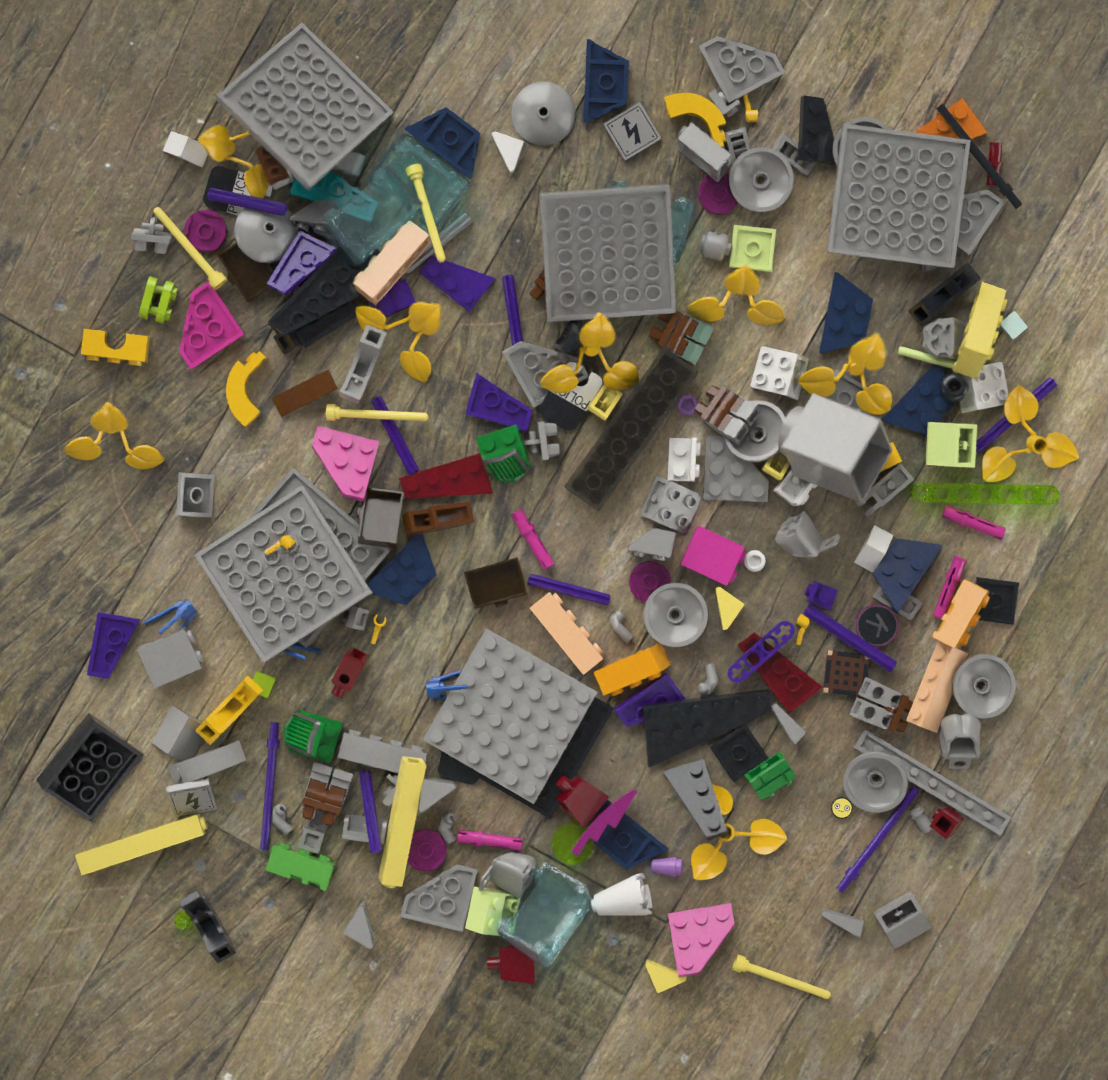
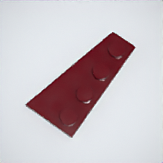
M481 453L399 478L405 499L493 494L485 466L482 462Z
M753 632L737 646L744 654L761 637ZM766 641L763 642L765 650L771 651L774 649ZM778 651L756 669L789 713L823 688ZM750 653L747 656L752 665H756L759 662L758 654Z

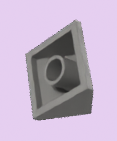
M179 473L177 516L212 518L215 475Z
M173 705L152 743L168 755L182 761L193 758L203 740L195 731L202 721Z
M425 776L419 805L420 812L422 813L457 787V783L452 780Z
M364 901L360 903L343 933L371 949L374 948L376 942L366 902Z

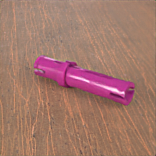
M948 504L944 507L941 515L943 518L959 523L958 525L961 527L972 528L1000 541L1006 531L1005 527L973 516L967 510L962 511Z
M521 508L512 513L510 516L518 526L519 534L523 535L542 569L544 570L553 565L555 562L550 557L534 530V524L530 523L523 509Z
M954 555L950 570L945 574L947 578L932 614L933 616L942 619L944 614H947L958 582L962 580L960 577L967 562L966 559Z
M459 829L457 843L476 845L479 848L480 846L521 851L522 838L482 833L480 830L472 832Z

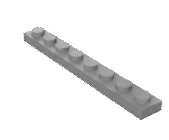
M865 729L854 745V748L862 753L881 752L892 756L903 766L910 782L1000 836L1012 818Z

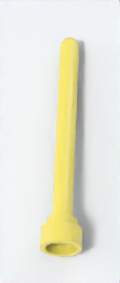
M414 164L408 166L405 169L406 175L414 183L437 260L444 262L446 259L421 180L424 174L422 165Z
M156 207L154 214L207 274L210 286L214 290L223 286L227 281L224 274L214 271L164 211Z
M327 404L326 406L327 421H336L341 417L427 421L429 418L427 413L341 409V406H337V404Z
M737 954L734 960L732 971L738 973L748 971L824 999L831 997V993L827 990L751 964L749 960H746V957Z

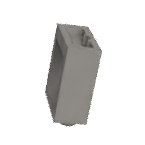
M693 123L688 127L684 126L677 135L679 137V152L716 182H719L731 168V154Z

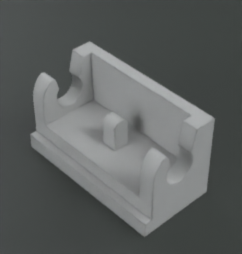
M346 813L342 839L369 842L365 816ZM377 818L381 844H385L388 819Z

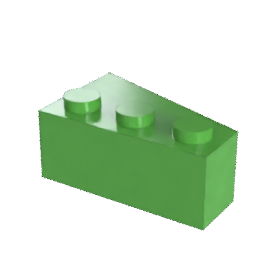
M279 842V844H274L272 847L266 871L289 879L300 880L306 885L310 883L320 886L321 890L326 891L336 862L331 861L332 857L320 854L317 857L311 855L312 852L301 848L297 851L291 849L290 844Z

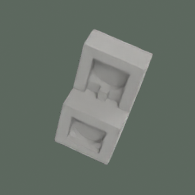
M879 585L872 597L893 609V606L888 598L885 597ZM910 595L898 613L912 621L922 602Z
M316 810L313 821L307 819L298 848L319 854L328 826L321 823L324 812Z

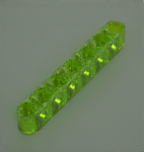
M917 483L910 489V497L914 501L932 503L1051 505L1056 503L1060 496L1058 489L1051 485ZM919 486L923 487L926 491L922 499L917 498L915 495V490ZM940 487H944L947 490V496L944 499L937 497L936 492ZM962 487L968 490V497L964 500L958 496V490ZM982 488L989 490L990 495L986 500L981 499L979 496ZM1004 488L1009 489L1011 492V497L1008 500H1003L1001 497V491ZM1025 489H1029L1032 492V498L1029 501L1024 500L1022 497V492ZM1047 489L1053 492L1054 496L1051 501L1044 499L1043 494Z

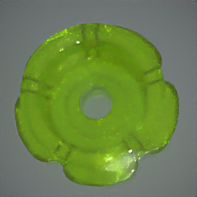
M177 912L175 918L172 919V922L178 929L187 930L188 927L193 926L192 919L186 912Z

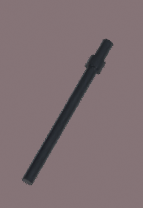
M941 104L936 108L960 139L971 140L969 151L999 187L1001 195L1003 197L1006 196L1015 209L1019 208L1022 203L1012 191L1014 190L1009 183L1006 184L945 105Z

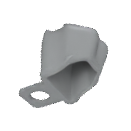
M954 317L934 319L923 328V348L935 358L958 359L959 355L957 353L965 331L963 322Z
M805 511L785 521L780 526L775 537L776 543L789 554L796 557L811 558L835 546L840 539V535L837 534L823 540ZM834 540L831 544L825 546L828 542Z
M952 714L944 717L941 721L939 740L942 756L945 759H950L949 769L970 768L971 760L977 759L981 755V723L977 717L971 714ZM958 761L965 762L963 765H955L954 763Z
M514 852L495 858L490 868L481 878L478 890L482 891L490 881L509 894L521 898L535 875L536 860L532 856Z

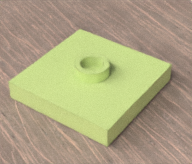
M734 225L729 268L739 269L746 264L754 271L772 272L776 229Z

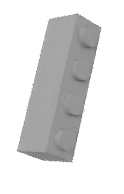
M350 729L349 732H344L338 758L399 773L402 756L420 758L426 762L428 752H424V747L412 745L409 748L403 746L401 741L391 740V743L382 741L383 737L370 734L369 738L361 736V731Z

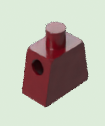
M352 646L349 647L331 681L335 684L331 691L334 696L343 698L346 690H352L370 655Z
M562 776L556 783L562 790L557 797L558 803L572 823L582 828L586 826L609 798L608 795L584 779L576 776L571 781L566 776Z
M533 941L500 947V957H487V970H500L501 980L535 984Z

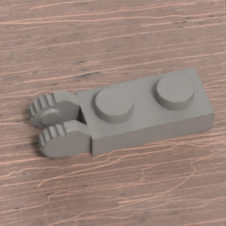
M899 463L871 487L862 503L856 502L858 506L863 505L871 496L876 500L877 503L870 506L864 513L868 517L880 506L883 507L910 484L914 478Z

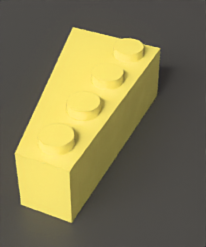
M984 282L981 283L971 308L969 321L963 334L964 338L957 353L959 357L952 371L977 379L986 360H991L994 348H991V345L995 344L999 334L996 331V327H1000L1003 319L1000 312L1004 311L1007 304V299H1004L1006 290Z

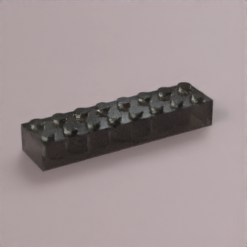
M663 347L567 481L564 488L599 512L698 374V371Z

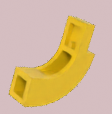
M677 93L664 97V103L670 120L687 115L695 116L706 124L711 139L721 147H724L723 143L726 142L724 131L719 130L718 127L725 126L726 122L715 104L705 97L693 93Z
M260 351L257 354L253 352L245 360L247 362L245 366L238 360L231 369L226 384V397L229 407L234 416L245 427H248L262 413L250 401L246 391L250 375L267 359Z
M246 676L195 731L211 745L263 690L249 676Z

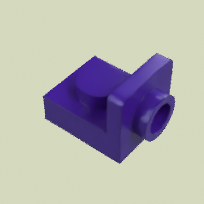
M813 581V584H808L804 595L807 596L806 601L831 610L838 590Z

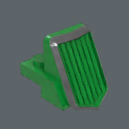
M518 425L476 438L482 462L491 479L494 478L496 482L515 483L528 473V467L532 465L526 446L523 444Z
M299 709V713H293L283 726L284 744L288 747V751L331 763L343 722Z

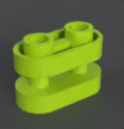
M150 276L142 299L139 318L148 320L149 315L152 314L156 315L155 322L164 324L165 321H169L171 318L172 309L169 307L171 300L175 301L178 288H175V283L169 281L165 282L164 287L158 285L159 279ZM156 293L161 295L158 307L152 306Z

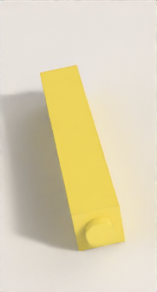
M405 756L401 758L378 875L381 884L387 888L403 886L426 770V764L420 758Z
M197 813L77 853L75 857L81 875H85L203 836L206 833L205 829H208L205 818L200 817V814Z

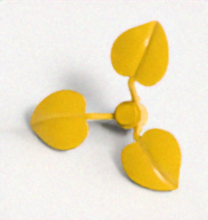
M216 125L207 130L198 139V142L205 148L209 156L218 162L226 159L249 167L250 170H247L244 174L245 186L251 196L263 199L268 190L269 182L261 164H257L254 167L251 163L231 156L235 152L233 141L250 136L251 134L246 132L230 137L228 129L223 125Z
M746 264L735 270L725 279L724 285L728 291L721 303L714 297H704L694 301L687 308V311L696 318L707 322H714L724 316L725 311L722 307L725 306L731 293L748 295L752 307L747 311V316L754 323L774 325L785 319L783 310L777 303L769 300L759 301L757 304L754 303L753 295L760 291L761 285L755 273Z
M414 303L409 308L408 317L389 325L385 324L386 317L379 310L368 306L357 307L355 311L363 330H365L367 324L384 331V329H390L409 321L410 329L418 333L409 351H403L400 354V363L409 376L416 380L427 382L431 374V363L423 353L419 351L414 352V347L422 333L433 335L438 331L441 319L440 304Z
M598 313L580 331L579 339L583 347L579 348L580 353L575 370L573 371L570 365L557 366L542 378L540 385L556 393L572 391L578 385L576 374L579 372L584 353L591 357L599 355L605 369L608 371L603 376V382L611 389L624 390L631 388L640 379L637 367L630 362H618L612 366V369L608 366L600 347H608L614 342L615 331L611 323L602 314Z
M878 333L853 345L850 350L848 364H844L837 377H834V371L831 368L816 367L805 372L798 379V383L809 394H816L824 398L835 392V382L839 381L845 371L848 370L852 375H860L864 390L856 394V402L863 411L875 415L885 414L890 411L892 404L891 391L885 385L872 384L867 388L864 377L865 367L875 371L880 369L886 360L885 346Z
M1022 386L1015 387L1007 396L1004 403V414L1006 419L1012 424L1021 421L1022 425L1030 433L1031 436L1026 441L1027 448L1007 453L1006 449L999 446L987 450L982 459V478L984 481L998 482L1011 476L1016 468V461L1011 456L1016 454L1030 453L1031 451L1041 454L1043 463L1051 468L1063 467L1079 459L1074 444L1064 434L1053 432L1048 434L1045 439L1036 435V432L1026 424L1025 420H1031L1036 416L1039 406L1036 397Z
M109 402L91 418L92 427L100 431L97 439L93 441L90 437H80L71 441L64 449V453L73 458L86 461L93 460L101 454L102 449L98 444L101 441L103 432L111 434L120 432L126 452L129 454L125 461L131 467L150 469L164 461L161 453L151 446H137L133 450L129 448L124 433L128 426L127 419L119 409Z
M712 784L721 813L726 815L733 806L732 796L723 787ZM768 819L753 821L751 833L735 831L733 826L725 824L728 835L719 837L716 848L711 844L704 843L694 849L691 856L693 878L695 880H708L724 871L727 865V856L719 850L723 841H731L735 835L750 836V847L756 853L764 855L774 852L787 841L786 834L779 825Z

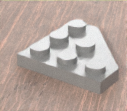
M719 36L698 46L728 104L785 74L776 54L768 51L765 52L745 44L729 41Z
M989 190L964 194L957 248L970 255L1005 201Z
M522 341L502 351L533 408L542 403L549 391L540 385L542 378L557 366L565 365L569 361H578L577 356ZM584 366L576 374L578 383L588 378V373Z
M706 435L703 499L768 502L769 481L752 462L744 461L735 456L727 446L725 436Z
M456 864L405 896L400 917L463 932L478 869Z

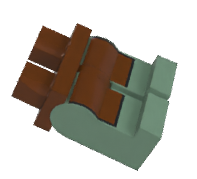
M677 310L676 313L659 314L657 319L667 323L664 331L653 326L648 336L657 342V346L692 365H696L704 349L702 346L706 345L714 328ZM687 337V338H689V339H691V340H693V341H695V342L701 344L702 346H700V345H698V344H695V343H693V342H691V341H689V340H687V339H685V338Z

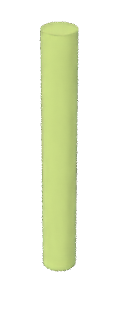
M902 346L898 350L899 355L953 369L956 363L954 360L935 358L931 354Z

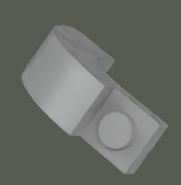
M367 324L339 397L359 404L375 369L387 332Z
M238 740L193 758L168 766L174 785L191 782L246 761V758Z

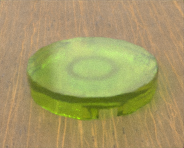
M569 822L556 829L552 836L551 846L557 859L569 865L581 864L588 859L594 845L591 838L588 839L579 856L571 852V849L587 827L582 828Z

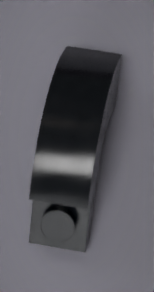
M967 262L916 303L908 312L923 327L950 303L976 284L981 277Z
M197 890L179 901L183 910L199 930L209 954L217 963L236 953L227 931L204 895H201Z

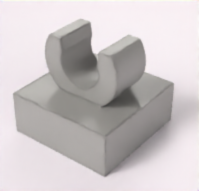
M356 606L347 609L346 611H349L348 619L342 618V621L346 623L347 627L364 631L370 610Z

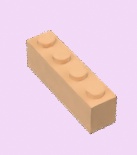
M410 220L406 225L403 224L399 227L397 235L392 240H388L380 254L370 260L369 266L364 272H359L355 277L354 286L356 291L375 306L431 244L429 235Z
M548 592L532 605L530 609L584 675L603 660L601 654L604 652L597 643L591 644L587 639L590 637V634L583 626L578 628L574 623L577 618L573 613L562 608L561 604L564 602L556 593L552 595Z
M939 641L937 642L906 721L930 731L938 732L953 694L954 675L959 666L967 659L969 653Z

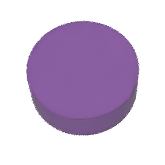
M683 395L677 402V409L682 415L691 416L696 413L695 408L698 405V400L693 395Z

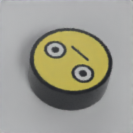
M838 797L831 803V811L837 818L844 819L852 813V803L845 797Z

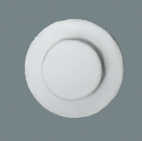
M753 550L746 554L744 564L748 570L757 572L765 566V557L760 551Z

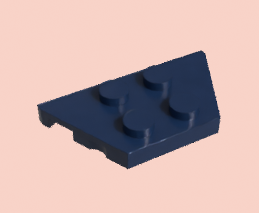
M587 39L583 123L592 121L627 105L629 61L594 43L590 39Z
M447 107L405 128L413 137L471 180L480 139L479 131Z
M834 272L819 349L821 354L854 345L866 339L873 299L838 272Z
M933 364L881 421L926 435L928 422H938L955 405V403H949L941 397L940 384L943 378L946 377L942 366Z
M416 535L367 584L373 595L408 605L437 575L424 535Z
M896 538L872 575L881 586L883 594L890 601L895 613L899 612L942 548V545Z
M607 799L601 806L600 813L612 802ZM625 813L616 828L607 824L598 841L593 842L626 870L667 852L669 849Z

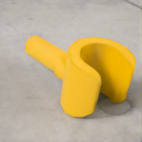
M746 94L742 96L746 109L745 119L747 122H757L758 110H751L749 98Z
M289 535L283 536L279 542L266 549L265 553L269 555L281 546L288 550L294 545L295 541Z
M378 614L374 617L375 628L370 642L372 644H376L379 631L386 624V617L382 624L376 622Z
M800 614L795 623L801 627L795 643L797 645H801L805 629L809 625V618L803 614Z

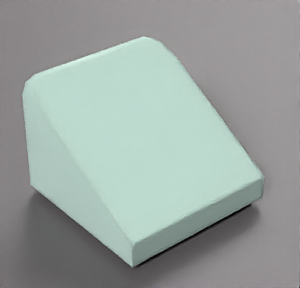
M1015 311L1003 319L1000 324V328L1011 341L1028 328Z

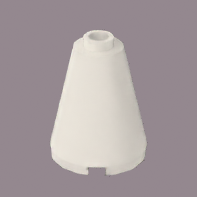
M643 873L635 874L595 894L594 899L591 900L593 911L597 912L598 915L647 916L652 914L648 910L652 908L650 889L648 884H643L642 879H646Z

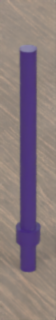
M279 722L270 723V735L266 746L268 748L261 850H269L276 755L280 744V739H278Z
M914 786L910 789L852 867L849 866L846 870L845 877L836 889L843 893L852 880L855 881L860 875L858 872L920 792Z

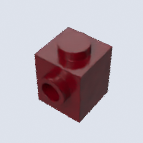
M949 806L943 809L939 808L932 816L933 821L929 827L945 839H948L954 835L964 821V818Z

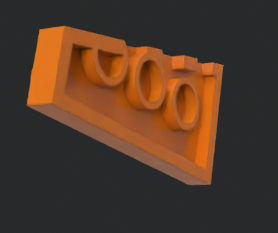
M963 98L948 108L949 112L971 139L987 133ZM941 114L915 132L960 139Z

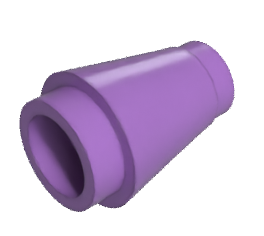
M678 857L653 859L652 872L675 878L682 876L683 859H678Z

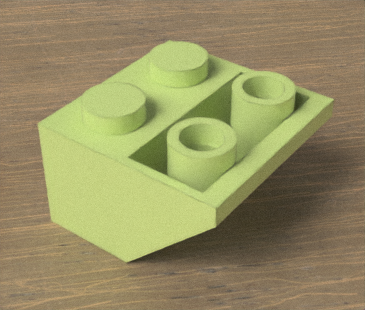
M928 422L926 465L975 467L977 425Z
M474 887L465 928L485 935L512 937L521 898L505 891L491 888H483L482 891H479V887Z

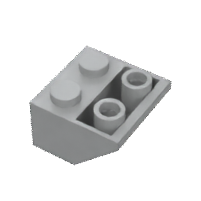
M653 528L630 543L627 549L632 550L631 555L644 557L645 553L653 554L652 559L665 561L666 557L671 558L676 532Z
M910 891L873 912L894 949L931 929L927 918Z

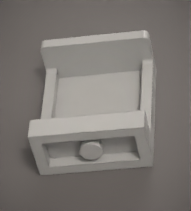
M186 627L149 644L145 643L138 646L137 651L154 689L202 668L204 657L200 649H195L193 644L196 642L191 630L187 631Z

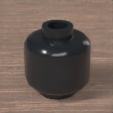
M959 374L947 375L940 384L941 397L949 403L962 401L968 392L967 380Z

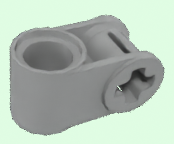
M351 151L332 169L359 177L365 156Z

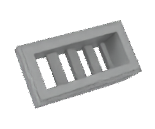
M745 127L724 133L728 152L731 154L732 165L736 160L735 155L751 149ZM742 135L741 140L731 142V138ZM741 144L745 146V148L733 150L734 146Z
M780 135L771 149L779 152L784 143L787 144L781 154L787 159L792 168L808 176L816 162L807 161L804 168L801 167L802 160H798L795 163L794 159L798 155V144L786 135ZM793 148L794 150L788 158L787 154L790 151V149Z
M773 702L771 707L790 741L795 745L806 734L805 731L782 708Z
M824 908L821 909L820 913L824 918L860 938L864 926L861 918Z

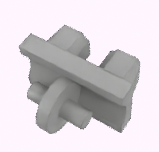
M151 217L150 223L142 222V229L134 228V231L131 233V240H134V248L137 251H146L147 243L155 242L154 252L165 254L173 235L170 232L163 231L164 225L156 224V218Z
M544 421L537 422L539 439H536L535 431L529 432L530 440L524 441V445H531V453L538 452L537 444H540L542 461L560 455L559 443L547 445L546 436L558 435L557 425L545 423Z

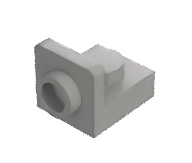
M713 90L707 96L723 116L727 115L730 117L739 110L737 108L740 105L739 100H736L727 107L726 103L728 101L722 92L718 93L716 90Z
M389 773L387 778L396 785L398 774L392 775ZM390 785L383 793L385 799L382 802L388 807L393 803L396 786L393 788Z

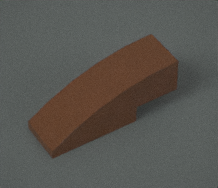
M326 370L272 399L280 416L284 417L339 389L330 370Z
M470 502L431 506L428 509L408 511L402 516L406 536L446 530L474 522Z

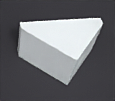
M172 131L163 149L166 153L202 168L208 156L207 151L198 141Z
M498 132L491 133L510 174L513 173L524 141Z
M874 525L854 563L873 573L886 554L893 535Z

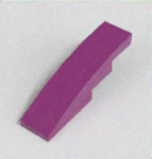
M632 788L604 809L584 830L571 849V852L579 856L588 839L591 838L597 842L607 824L616 828L636 795L637 790Z

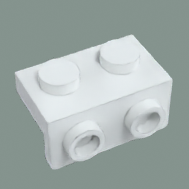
M790 467L773 491L790 505L799 506L808 500V493L818 485L795 477Z

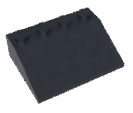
M88 713L36 781L44 791L92 821L144 754L105 723Z

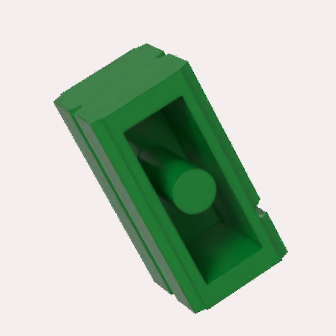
M780 751L745 774L748 782L761 800L771 798L776 793V790L782 786H789L793 779L797 777Z

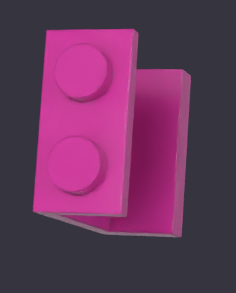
M697 525L680 564L727 586L728 583H733L737 572L734 571L737 563L742 564L746 556V552H744L745 547Z

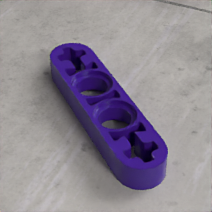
M781 621L728 668V678L735 683L744 681L793 637L795 633L793 624L788 621ZM781 625L785 627L789 625L790 629L788 631L790 634L788 636L783 634L780 637L783 641L779 644L777 638L771 634L775 631L776 635L781 632ZM769 638L775 642V647L771 651L763 648V642ZM750 653L758 654L759 662L756 665H750L747 662V656ZM742 660L747 667L751 668L749 672L744 669L741 672L742 677L740 679L738 677L732 678V669H740L743 666L739 664Z

